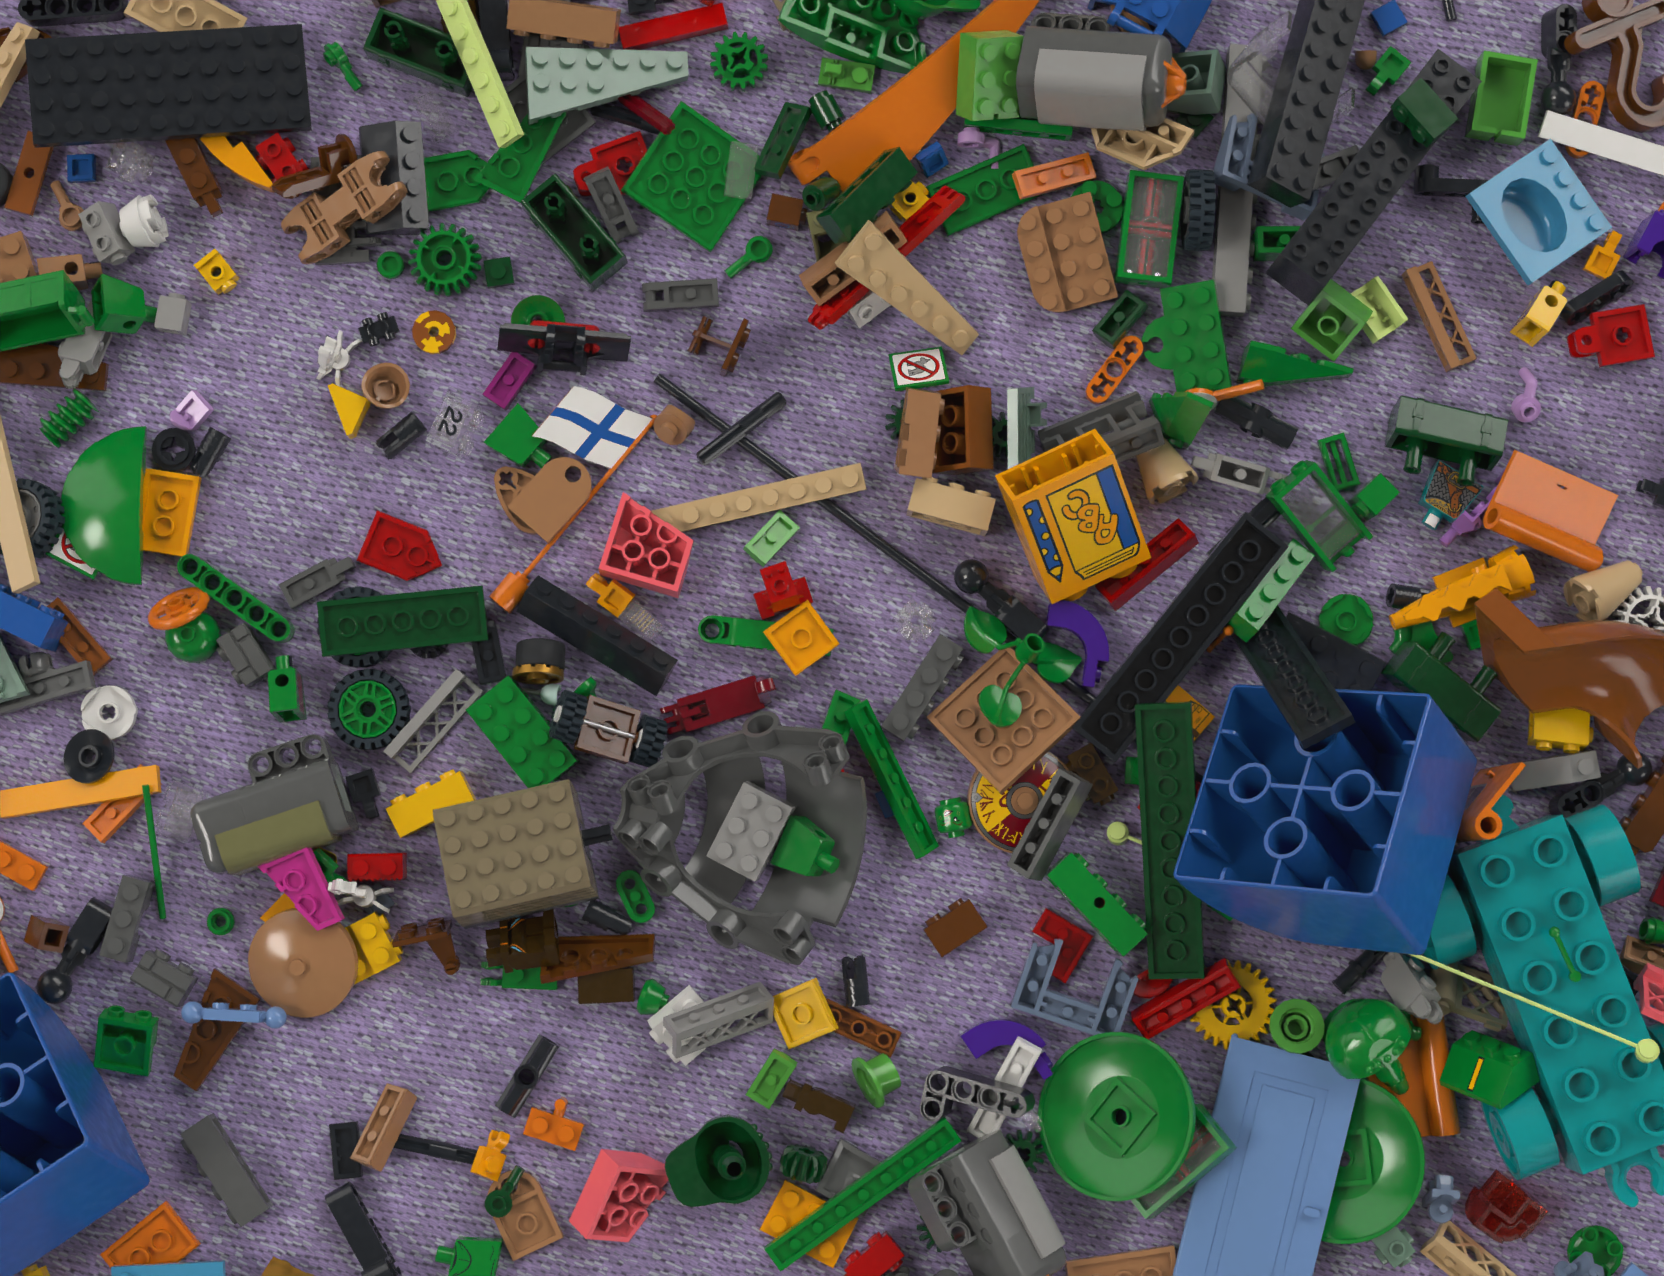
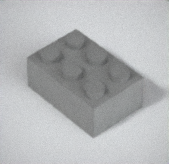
M750 781L743 782L706 856L756 882L763 874L784 832L789 817L792 816L797 806Z

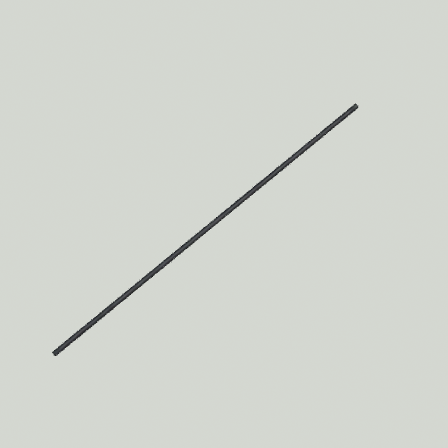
M659 374L655 378V384L721 433L731 427L663 375ZM743 437L736 443L783 479L799 477L748 438ZM830 499L816 501L818 505L965 614L968 608L973 606ZM1006 630L1007 638L1005 643L1015 641L1017 638ZM1070 677L1065 682L1060 683L1088 705L1095 698L1092 693ZM1195 771V779L1202 783L1203 776Z

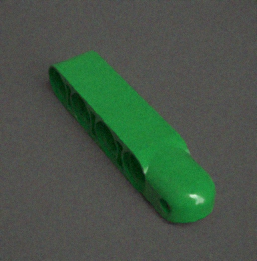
M712 615L703 618L699 623L698 633L701 639L707 643L734 647L738 645L743 648L761 650L765 648L770 651H776L763 633V631L776 622ZM712 623L716 624L719 628L718 635L708 637L705 633L706 626ZM831 651L827 653L825 656L830 657Z

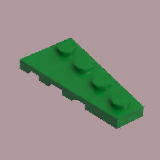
M567 112L555 118L550 116L539 119L537 123L528 125L527 114L520 123L524 136L508 147L500 148L494 153L473 180L520 203L527 196Z

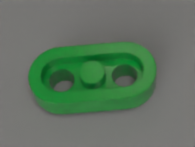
M634 870L622 872L617 877L616 888L629 917L638 923L649 921L655 913V904L641 875ZM629 878L635 881L633 889H628L625 886V882ZM640 903L645 904L647 907L644 914H639L636 910L637 905Z

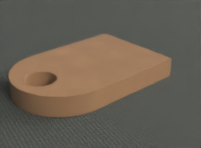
M555 458L541 468L507 507L549 544L589 499L592 490L590 474L582 463L573 458ZM573 467L581 471V477L576 482H570L566 479V472Z
M512 1170L502 1173L499 1176L498 1182L493 1181L488 1194L494 1190L501 1189L503 1180L509 1177ZM525 1171L517 1183V1190L511 1193L513 1205L511 1211L504 1217H493L513 1261L564 1237L539 1181L532 1174Z

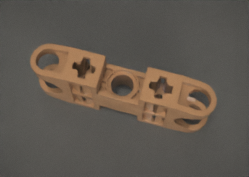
M385 151L373 152L356 160L337 175L343 187L327 199L325 196L312 193L296 205L282 220L281 228L285 234L306 230L307 240L302 246L303 250L298 255L302 264H313L331 256L351 241L345 232L346 228L360 218L373 224L392 211L406 196L407 188L403 182H395L389 186L381 185V175L385 170V166L390 161Z

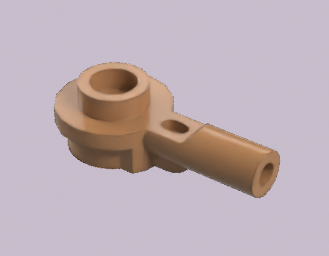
M59 180L52 182L50 186L61 206L59 208L60 224L68 231L80 230L82 222L78 214L84 210L70 202Z

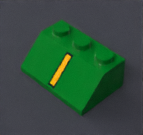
M1471 1030L1452 1044L1439 1081L1441 1086L1501 1110L1540 1080L1532 1052Z

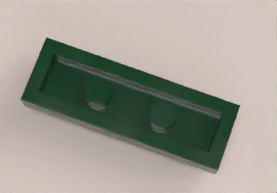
M789 102L784 103L754 166L757 175L781 179L812 114L808 106Z

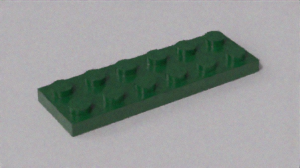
M483 585L317 602L322 657L488 641Z

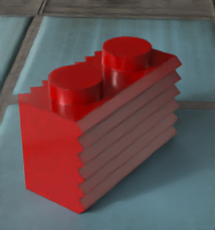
M407 853L347 854V879L350 882L397 881L407 878Z

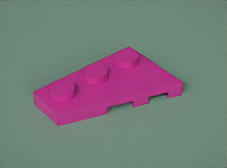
M305 847L275 861L257 866L264 874H268L276 883L275 886L281 893L284 892L294 902V907L317 931L345 918L334 894L328 891L329 884L312 848Z

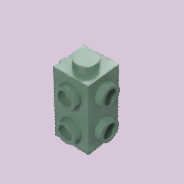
M1394 1226L1381 1236L1365 1241L1366 1243L1371 1241L1375 1245L1377 1250L1374 1251V1254L1383 1265L1389 1263L1393 1268L1397 1266L1401 1268L1413 1259L1411 1255L1416 1252L1411 1245L1415 1242L1404 1228L1400 1231L1397 1226Z

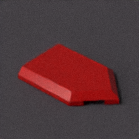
M378 510L356 560L406 581L443 566L428 530Z

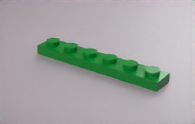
M868 699L863 700L845 710L844 713L915 858L924 857L939 847Z

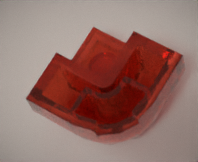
M1497 1169L1480 1189L1476 1186L1473 1187L1465 1203L1467 1219L1480 1231L1501 1244L1518 1238L1525 1239L1548 1213L1547 1209L1528 1191Z

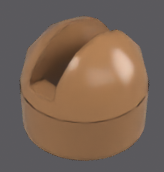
M1355 51V62L1360 69L1367 70L1375 65L1377 51Z

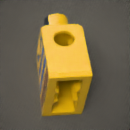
M1553 280L1549 286L1544 285L1533 296L1510 333L1533 347L1550 331L1567 303V299L1562 296L1566 287L1556 280Z

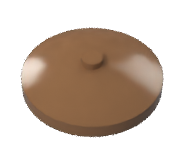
M292 908L274 915L256 932L249 949L248 967L254 987L271 1007H281L286 1012V1015L308 1018L320 1016L333 1010L348 996L358 974V955L353 939L340 922L317 931L296 908Z

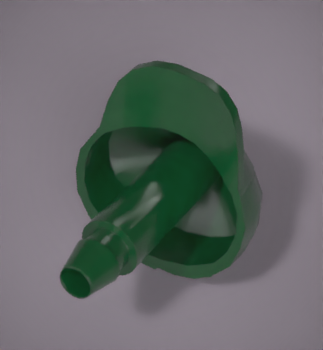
M729 1114L716 1116L705 1122L698 1133L674 1148L666 1157L664 1167L677 1200L683 1205L698 1207L720 1202L739 1204L759 1194L767 1181L769 1171L772 1170L773 1165L770 1163L772 1153L767 1151L769 1143L762 1140L763 1134L757 1132V1125L750 1124L741 1117ZM729 1141H733L739 1145V1147L742 1149L743 1156L732 1144L729 1143Z

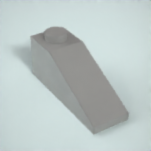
M1584 749L1580 753H1563L1522 761L1526 766L1511 783L1512 791H1520L1600 778L1596 750Z

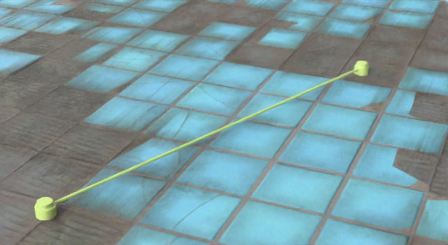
M1113 822L1107 828L1108 840L1114 845H1123L1128 839L1142 845V840L1130 836L1128 827L1122 822ZM1411 955L1635 1047V1055L1643 1063H1652L1659 1056V1046L1652 1039H1643L1636 1044L1422 955Z

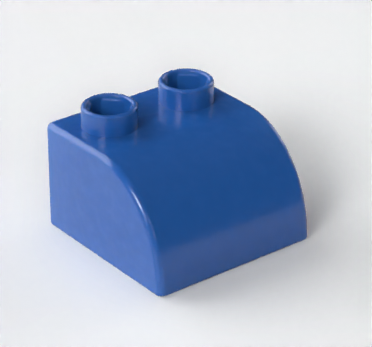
M1238 684L1233 686L1227 699L1174 869V878L1193 895L1216 910L1249 926L1277 936L1318 945L1422 955L1427 949L1477 766V758L1434 699L1426 693L1335 689L1352 713L1356 723L1304 749L1263 685Z
M6 973L0 977V1276H14L147 1187L150 1178L107 1086L85 1050L57 1014L31 987L15 974Z

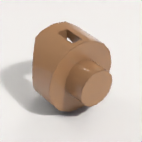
M669 404L655 418L653 424L654 431L663 442L669 445H678L694 430L695 420L682 410Z

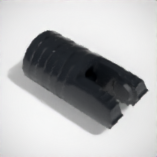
M411 411L376 440V445L383 449L387 447L384 451L385 456L388 460L393 459L410 443L427 431V428Z
M209 427L189 469H191L193 474L206 478L216 462H219L231 438Z
M1392 583L1386 593V605L1389 608L1402 609L1433 590Z
M597 900L589 902L582 917L583 921H587L589 924L595 925L606 932L610 930L616 934L627 935L632 930L631 920L617 913V909L611 908Z
M858 955L854 958V961L849 956L843 957L841 960L846 1007L870 1005L865 957Z

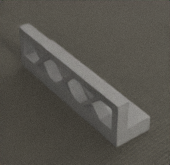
M455 669L383 752L391 759L396 760L411 774L464 715L466 709L484 691L460 670ZM465 682L475 693L468 701H457L456 690ZM453 694V702H446ZM457 704H464L457 712ZM443 705H453L454 716L450 721L439 722L438 710ZM435 715V722H428ZM435 725L436 737L431 742H420V730L424 726ZM439 725H446V726L439 732ZM416 736L417 743H410ZM421 745H428L421 753ZM406 746H417L418 757L409 765L399 754Z
M757 982L663 1017V1026L672 1036V1054L677 1059L773 1023L774 997L761 982ZM764 1010L763 1016L753 1019L759 1011ZM741 1018L736 1026L729 1028L735 1020ZM717 1028L712 1035L705 1037L711 1029ZM693 1037L688 1044L681 1046V1040Z

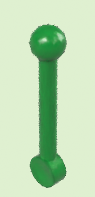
M1555 926L1551 927L1549 935L1555 939L1570 971L1569 979L1573 982L1580 981L1581 974L1575 970L1559 936L1560 929Z

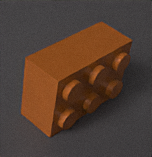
M965 385L937 391L941 393V399H945L943 415L938 417V426H941L939 442L935 443L934 453L937 454L935 469L932 470V473L961 475L993 470L991 388Z

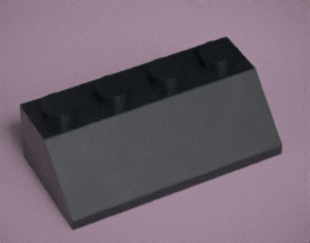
M395 120L360 126L361 158L373 152L385 151L390 159L381 175V185L389 186L400 181L407 188L406 196L392 211L374 224L366 221V233L377 235H420L421 231L429 229L421 122Z

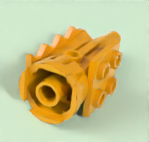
M1512 545L1490 557L1488 567L1482 557L1432 577L1436 586L1435 590L1389 615L1393 629L1398 630L1446 617L1449 618L1453 628L1476 619L1474 603L1495 588L1511 602L1535 596L1536 589L1531 591L1530 586L1535 583V580L1524 554L1518 556L1514 550L1519 548L1516 545Z

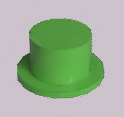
M1290 999L1283 1001L1274 1009L1270 1017L1269 1030L1272 1039L1280 1048L1289 1053L1302 1054L1311 1051L1320 1043L1324 1035L1325 1024L1322 1014L1313 1004L1302 999Z
M884 1053L866 1062L860 1057L852 1060V1071L863 1095L875 1108L883 1107L885 1102L884 1096L901 1087V1080L894 1064Z

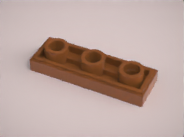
M27 131L4 208L33 217L54 147L34 148L31 131ZM34 171V175L28 178V173Z
M826 998L838 1025V1029L833 1032L881 1054L884 1053L891 1058L902 1034L901 1031ZM856 1023L863 1024L864 1030L861 1033H856L853 1030Z

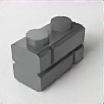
M242 623L216 640L220 646L216 649L225 663L227 661L231 663L234 668L231 674L239 685L244 684L245 687L250 688L266 678L268 671L276 670V667L248 624Z
M158 948L155 952L153 950L146 951L131 975L130 980L173 1006L181 1007L198 980V977L193 975L195 970L182 962L176 965L169 961L171 956Z

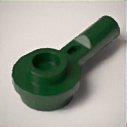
M515 1165L503 1187L488 1194L485 1199V1209L491 1216L500 1218L506 1216L511 1211L513 1206L511 1193L525 1172V1169Z

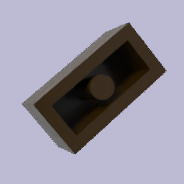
M623 967L577 977L579 1004L635 1001L634 967Z

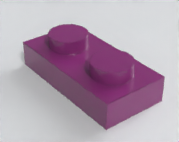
M511 352L482 395L507 411L537 366L519 353Z

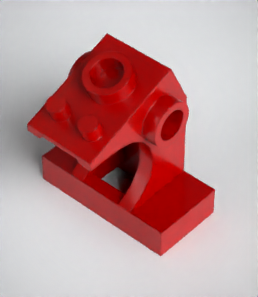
M786 561L760 569L766 590L753 595L762 620L794 610L806 600L814 603L805 576L792 580Z

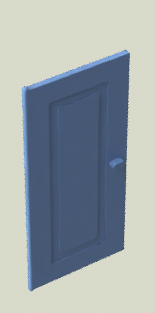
M1236 1033L1231 1035L1212 1117L1235 1144L1237 1149L1195 1183L1172 1276H1313L1360 1079H1346L1339 1075L1329 1061L1303 1054L1289 1053L1280 1048L1238 1038Z

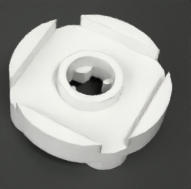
M117 686L94 688L85 696L81 704L84 728L86 730H99L105 733L111 740L125 736L136 722L138 708L133 697L126 690ZM105 706L107 708L112 706L115 708L114 713L116 714L114 718L109 717L107 720L103 718L102 715L105 713L102 710Z

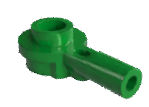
M337 42L326 44L324 46L325 52L323 53L324 59L331 67L335 65L341 70L345 80L356 92L363 85L351 70L352 65L349 63L346 53Z
M755 236L748 241L745 249L746 254L724 270L730 279L750 263H764L771 257L773 248L771 242L766 237Z

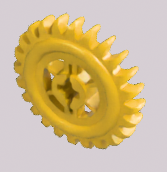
M1236 960L1234 966L1231 967L1241 987L1248 992L1251 1001H1245L1240 995L1241 988H1239L1235 993L1232 992L1227 997L1221 998L1219 1004H1211L1190 1018V1022H1199L1195 1032L1205 1030L1203 1035L1204 1041L1213 1036L1212 1044L1214 1047L1222 1040L1223 1048L1227 1050L1233 1033H1236L1238 1038L1245 1040L1253 1038L1257 1042H1260L1259 1031L1268 1034L1264 1024L1270 1023L1268 1014H1272L1274 1011L1269 1005L1277 1002L1276 998L1268 997V995L1275 988L1264 987L1269 978L1258 979L1261 969L1251 973V963H1247L1241 969V961ZM1228 998L1239 1001L1236 1004L1239 1013L1231 1009L1227 1010V1007L1230 1005ZM1251 1004L1252 1008L1247 1017L1244 1013L1246 1005ZM1212 1008H1220L1221 1012L1225 1015L1222 1022L1216 1018ZM1229 1017L1236 1018L1239 1022L1236 1025L1226 1024Z

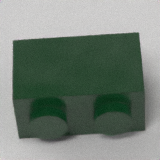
M1422 78L1397 97L1390 107L1395 118L1401 123H1405L1411 130L1414 139L1419 143H1423L1426 148L1447 132L1458 120L1457 116Z

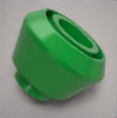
M653 978L646 980L638 999L636 1009L641 1015H654L668 1003L670 997L665 994L666 988Z

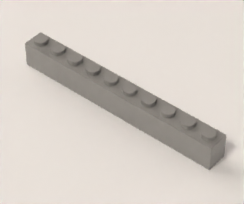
M1230 44L1227 49L1221 142L1229 118L1232 115L1237 116L1238 123L1247 122V116L1255 113L1258 114L1257 124L1262 123L1263 108H1259V98L1264 96L1265 82L1260 81L1261 71H1265L1266 55H1262V46ZM1257 124L1250 158L1251 161H1254L1259 140L1261 137V134H1257ZM1218 185L1212 280L1215 279L1221 316L1243 317L1245 310H1250L1251 294H1247V283L1251 284L1253 268L1248 267L1249 257H1253L1254 241L1250 240L1251 230H1255L1256 214H1252V204L1257 203L1258 195L1242 188L1234 192Z

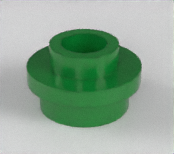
M216 908L207 917V927L215 935L228 934L235 925L234 915L226 908ZM219 916H223L226 920L223 927L217 925L216 921Z

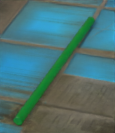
M149 784L142 785L159 919H165L166 910Z

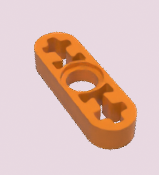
M1588 81L1579 89L1572 118L1578 119L1579 114L1587 113L1592 119L1591 124L1598 125L1605 96L1602 84L1597 81ZM1593 88L1594 94L1598 95V97L1592 99L1590 107L1585 106L1589 99V95L1585 92ZM1565 145L1566 152L1572 158L1580 159L1588 154V152L1582 150L1578 152L1575 148Z
M1132 335L1124 337L1089 382L1085 393L1091 403L1102 404L1107 401L1140 357L1143 351V344L1138 337ZM1133 342L1136 344L1135 350L1137 353L1131 352L1125 361L1130 362V364L1127 366L1121 358L1115 357V354L1118 353L1121 357L1126 350L1124 344L1130 345ZM1110 363L1119 364L1122 368L1121 375L1118 377L1109 376L1106 370L1107 366ZM1102 374L1106 381L1114 383V385L1110 387L1107 383L1102 391L1105 396L1099 395L1095 398L1092 395L1094 391L1091 387H1098L1102 383L1103 379L1098 378Z

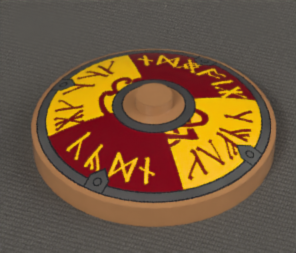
M1048 751L1002 795L975 770L968 787L967 803L972 823L978 833L994 847L1012 853L1017 847L1026 826L1032 819L1040 800L1043 798L1058 768L1068 770L1065 764Z

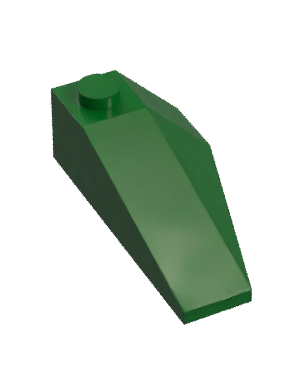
M1251 340L1243 350L1237 381H1241L1244 384L1262 379L1264 386L1349 378L1353 374L1354 369L1326 360H1316V363L1311 362L1309 355L1302 353L1287 355L1285 354V348Z
M1188 391L1175 392L1174 395L1167 392L1163 393V395L1153 393L1149 400L1154 417L1160 423L1163 437L1168 439V442L1174 448L1180 450L1182 447L1188 448L1214 404V402Z

